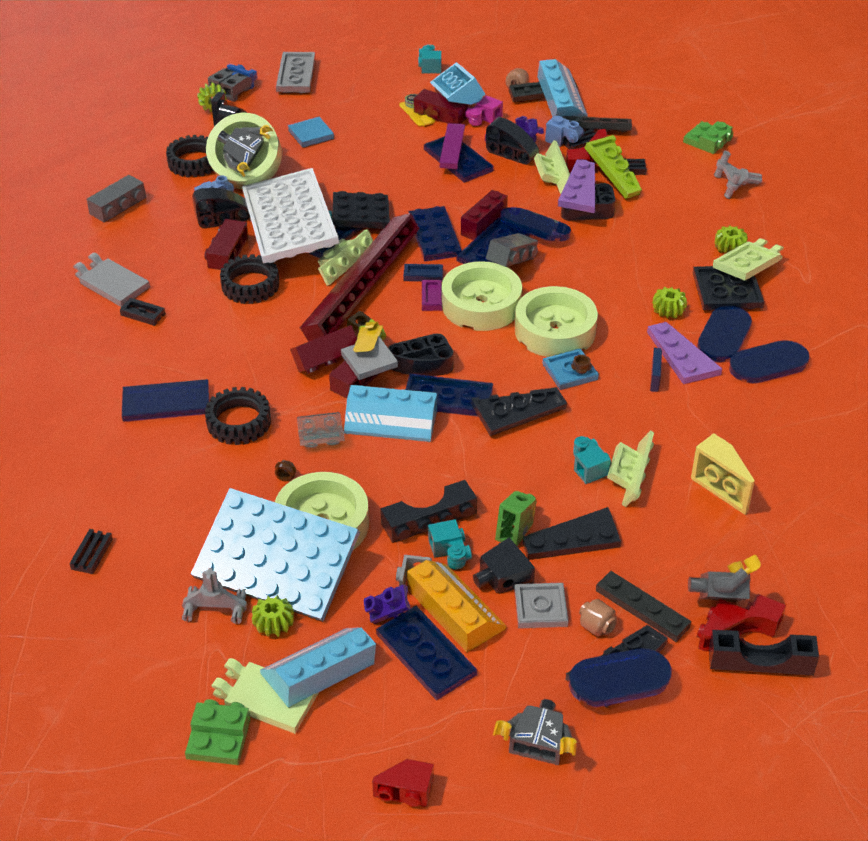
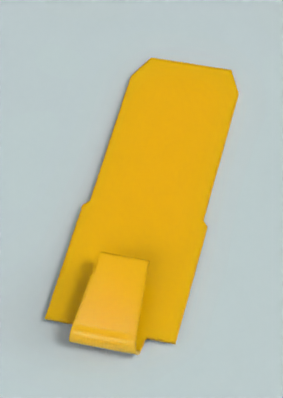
M405 101L399 103V106L418 126H427L435 122L434 119L427 115L414 113V102Z
M378 321L366 322L365 327L360 328L353 351L366 352L373 350L383 325L378 326Z

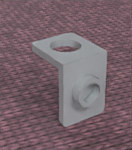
M404 555L402 567H398L396 573V581L399 582V586L406 584L407 571L414 567V563H422L426 560L432 561V558Z

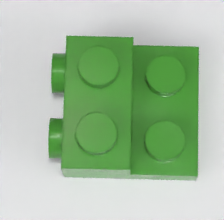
M701 121L684 136L683 142L714 154L732 139L734 134L732 131L733 127L719 121L714 125Z
M207 699L204 703L197 702L190 723L191 734L185 751L186 759L239 765L250 724L249 708H245L239 702H232L230 706L219 705L217 701Z

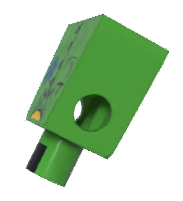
M514 491L500 504L495 540L502 542L510 537L516 546L520 544L523 536L526 535L534 521L537 504L535 496Z

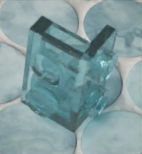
M340 412L297 417L300 446L311 448L321 443L336 445L340 441H345Z

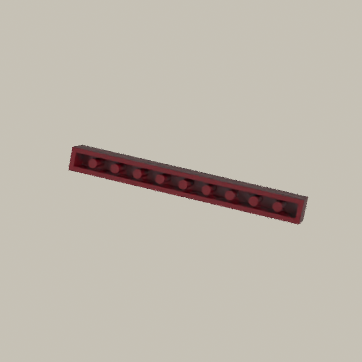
M411 213L392 218L300 326L308 342L335 332L417 233L419 227Z

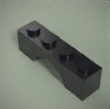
M466 480L444 486L442 499L433 506L417 508L400 501L380 508L381 525L392 543L405 540L408 537L427 532L428 525L455 519L457 521L477 514V497Z
M712 630L709 644L710 669L814 676L819 659L817 636L790 634L785 640L777 644L755 645L745 641L740 636L739 631Z

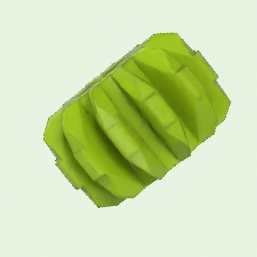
M212 82L211 86H208L205 83V88L200 87V93L197 94L199 105L204 110L209 108V111L212 113L211 97H214L217 92L225 94L226 92L219 84L215 86Z
M723 226L720 230H717L714 243L715 247L718 248V252L726 254L746 243L748 237L744 229H738L737 226Z
M673 287L657 289L652 301L654 312L659 313V316H666L667 319L668 317L676 318L677 315L682 316L687 307V298L684 292H680V289H673Z
M267 595L266 600L258 599L257 605L253 606L252 623L257 628L259 634L265 632L267 637L272 633L279 636L280 631L288 632L289 626L293 625L294 609L289 604L287 598L280 599L279 595L275 598H270Z

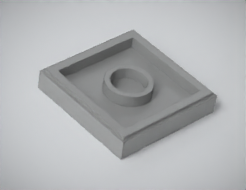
M378 337L375 347L371 351L354 352L353 348L355 345L341 349V355L359 380L398 367V361L380 337Z
M563 583L515 584L518 628L568 627Z

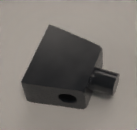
M509 537L480 557V572L473 574V580L478 588L490 584L496 593L501 594L514 590L515 584H533L535 567Z

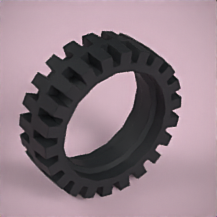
M187 135L186 138L180 137L179 141L175 139L173 143H170L166 148L167 163L170 171L182 177L186 175L189 178L191 175L193 177H197V175L204 176V173L210 174L211 171H214L207 156L196 160L179 158L190 152L206 153L208 137L204 138L203 135L199 137L193 135V137H190V135Z
M250 254V257L242 255V258L237 256L235 261L230 259L221 268L220 282L222 292L228 299H233V302L237 303L240 300L241 304H245L246 301H249V304H253L255 300L257 303H260L261 299L267 300L269 299L268 296L272 297L279 288L277 265L274 262L263 263L261 255L255 257V254ZM245 273H260L268 277L254 285H239L232 282L235 277Z
M232 387V391L225 389L223 390L224 394L218 392L216 397L212 396L210 402H207L205 418L208 431L214 439L218 438V441L221 443L226 441V444L231 445L232 441H234L235 445H240V441H243L244 444H248L249 439L254 442L257 440V436L261 438L264 432L268 431V426L271 424L269 402L258 390L254 392L252 388L246 391V387H241L240 390H237V387ZM233 407H249L259 412L255 419L241 425H229L217 419L222 412Z

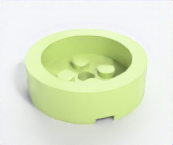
M237 113L222 119L215 125L207 140L206 154L217 176H226L234 188L242 189V186L268 180L275 175L281 163L282 148L274 128L267 120L252 113ZM269 125L273 129V131L268 132L271 137L266 139L263 136L264 144L249 168L251 170L244 172L246 176L242 177L239 172L231 170L224 159L223 147L225 144L217 140L220 132L223 130L231 135L235 128Z
M471 262L452 269L442 281V310L452 323L463 327V325L474 327L476 331H489L502 328L515 320L516 305L522 298V283L518 275L511 269L492 262Z
M549 286L532 290L525 294L516 305V338L519 343L523 342L527 346V350L545 357L580 348L586 350L592 345L596 336L598 317L596 305L585 294L567 287Z
M333 472L305 474L286 484L275 499V503L358 529L360 534L353 550L362 543L367 535L369 511L366 493L356 481L342 474Z

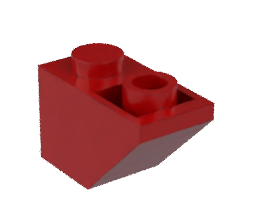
M406 759L373 777V797L383 801L403 802L413 807H427L434 780V764Z

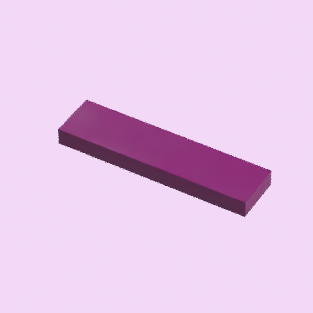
M448 123L440 158V168H458L465 124Z

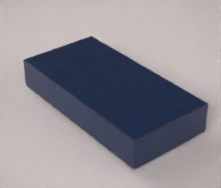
M404 264L403 281H443V265Z
M654 348L650 384V391L652 392L659 391L662 362L661 348Z

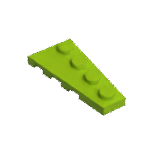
M612 135L587 142L584 148L624 198L627 199L639 195L642 189L634 173L629 171V163L623 159L621 155L622 150L615 143V136Z

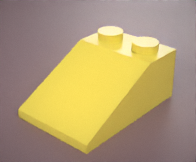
M713 433L696 447L691 479L746 515L749 510L755 480L734 447Z

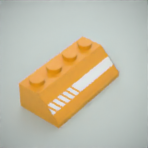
M426 560L407 571L408 591L466 652L471 651L506 629V625L446 564Z

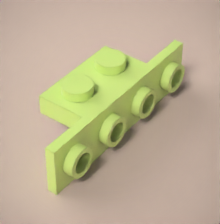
M554 140L546 152V156L537 153L534 161L541 179L547 183L557 184L561 194L570 173L559 145Z
M368 229L352 240H339V243L335 244L334 248L323 253V257L318 260L320 265L318 270L326 285H330L346 272L373 242Z
M651 430L639 442L637 451L622 442L615 448L607 478L626 488L622 505L625 507L632 500L636 501L641 494L640 485L646 476L644 470L650 461L648 454L654 445L652 442L654 432Z

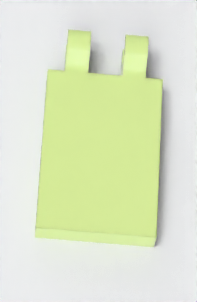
M759 238L754 243L748 241L713 260V268L742 280H747L780 261L783 256L779 252L784 247L776 244L771 249H767L763 246L768 241Z
M232 658L228 659L224 667L228 669L225 674L227 677L237 679L234 687L222 678H216L212 684V688H215L213 695L217 698L225 699L226 706H230L232 702H239L245 708H249L250 717L292 733H296L319 692L287 707L260 674V670L265 667L251 662L244 667Z

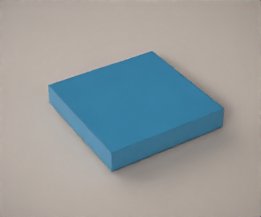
M320 117L288 125V131L302 148L334 139V133Z
M581 348L543 358L542 364L559 390L598 380L599 374L593 365L592 369L584 374H579L571 368L575 356L585 355Z

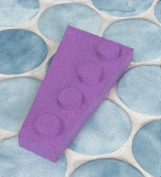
M576 160L558 199L559 207L591 213L595 212V163L588 162L587 160Z
M667 322L648 326V335L655 345L661 348L662 355L683 384L721 375L722 368Z

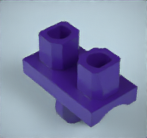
M526 116L515 119L516 124L527 132L534 142H536L537 133H544V128L538 127L537 119L527 120Z
M403 584L396 588L389 587L384 589L380 595L375 597L371 595L364 598V609L370 615V622L376 624L390 617H402L404 612L410 609L407 598L408 586Z

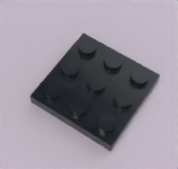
M333 192L334 226L384 229L390 222L388 195L382 193L366 194L364 192Z
M713 266L693 267V277L703 310L763 308L764 301L755 275L747 280H742L715 269Z

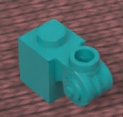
M424 45L422 49H419L418 67H422V73L441 74V51H435L434 45Z
M577 437L574 440L573 455L575 456L574 471L585 484L608 476L611 464L609 455L606 452L604 453L594 438Z
M456 519L428 525V541L434 558L447 555V565L455 570L463 568L466 561L472 559L469 545L464 546L463 543L465 542L463 528L458 527Z

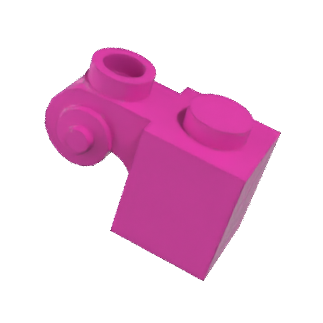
M486 95L481 101L476 103V106L468 108L465 116L469 119V123L474 126L481 125L482 120L492 123L497 117H502L503 102Z

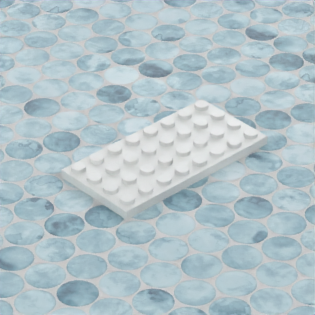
M313 168L242 186L263 263H272L278 259L291 258L297 254L310 253L316 249L329 248L339 243Z

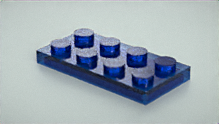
M445 206L408 211V214H412L419 227L415 237L424 261L462 256L460 244Z

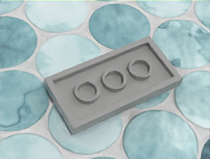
M315 52L282 53L276 92H310Z

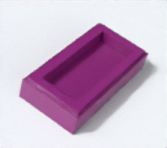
M422 280V311H442V280Z

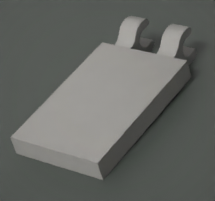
M95 252L88 256L93 261L89 264L92 268L91 270H88L82 262H78L73 266L78 270L75 276L79 278L80 284L120 307L130 298L134 299L150 288L148 280L108 258L103 261Z

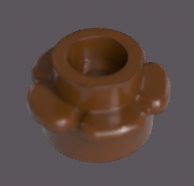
M577 355L574 357L571 368L579 374H584L592 369L591 360L586 355Z
M282 460L275 465V475L278 479L289 481L295 477L297 469L292 462Z

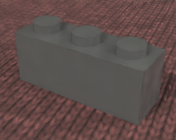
M127 175L87 198L89 214L102 222L108 221L146 198L144 182L131 175Z
M520 233L491 240L486 259L504 267L534 259L538 252V240Z

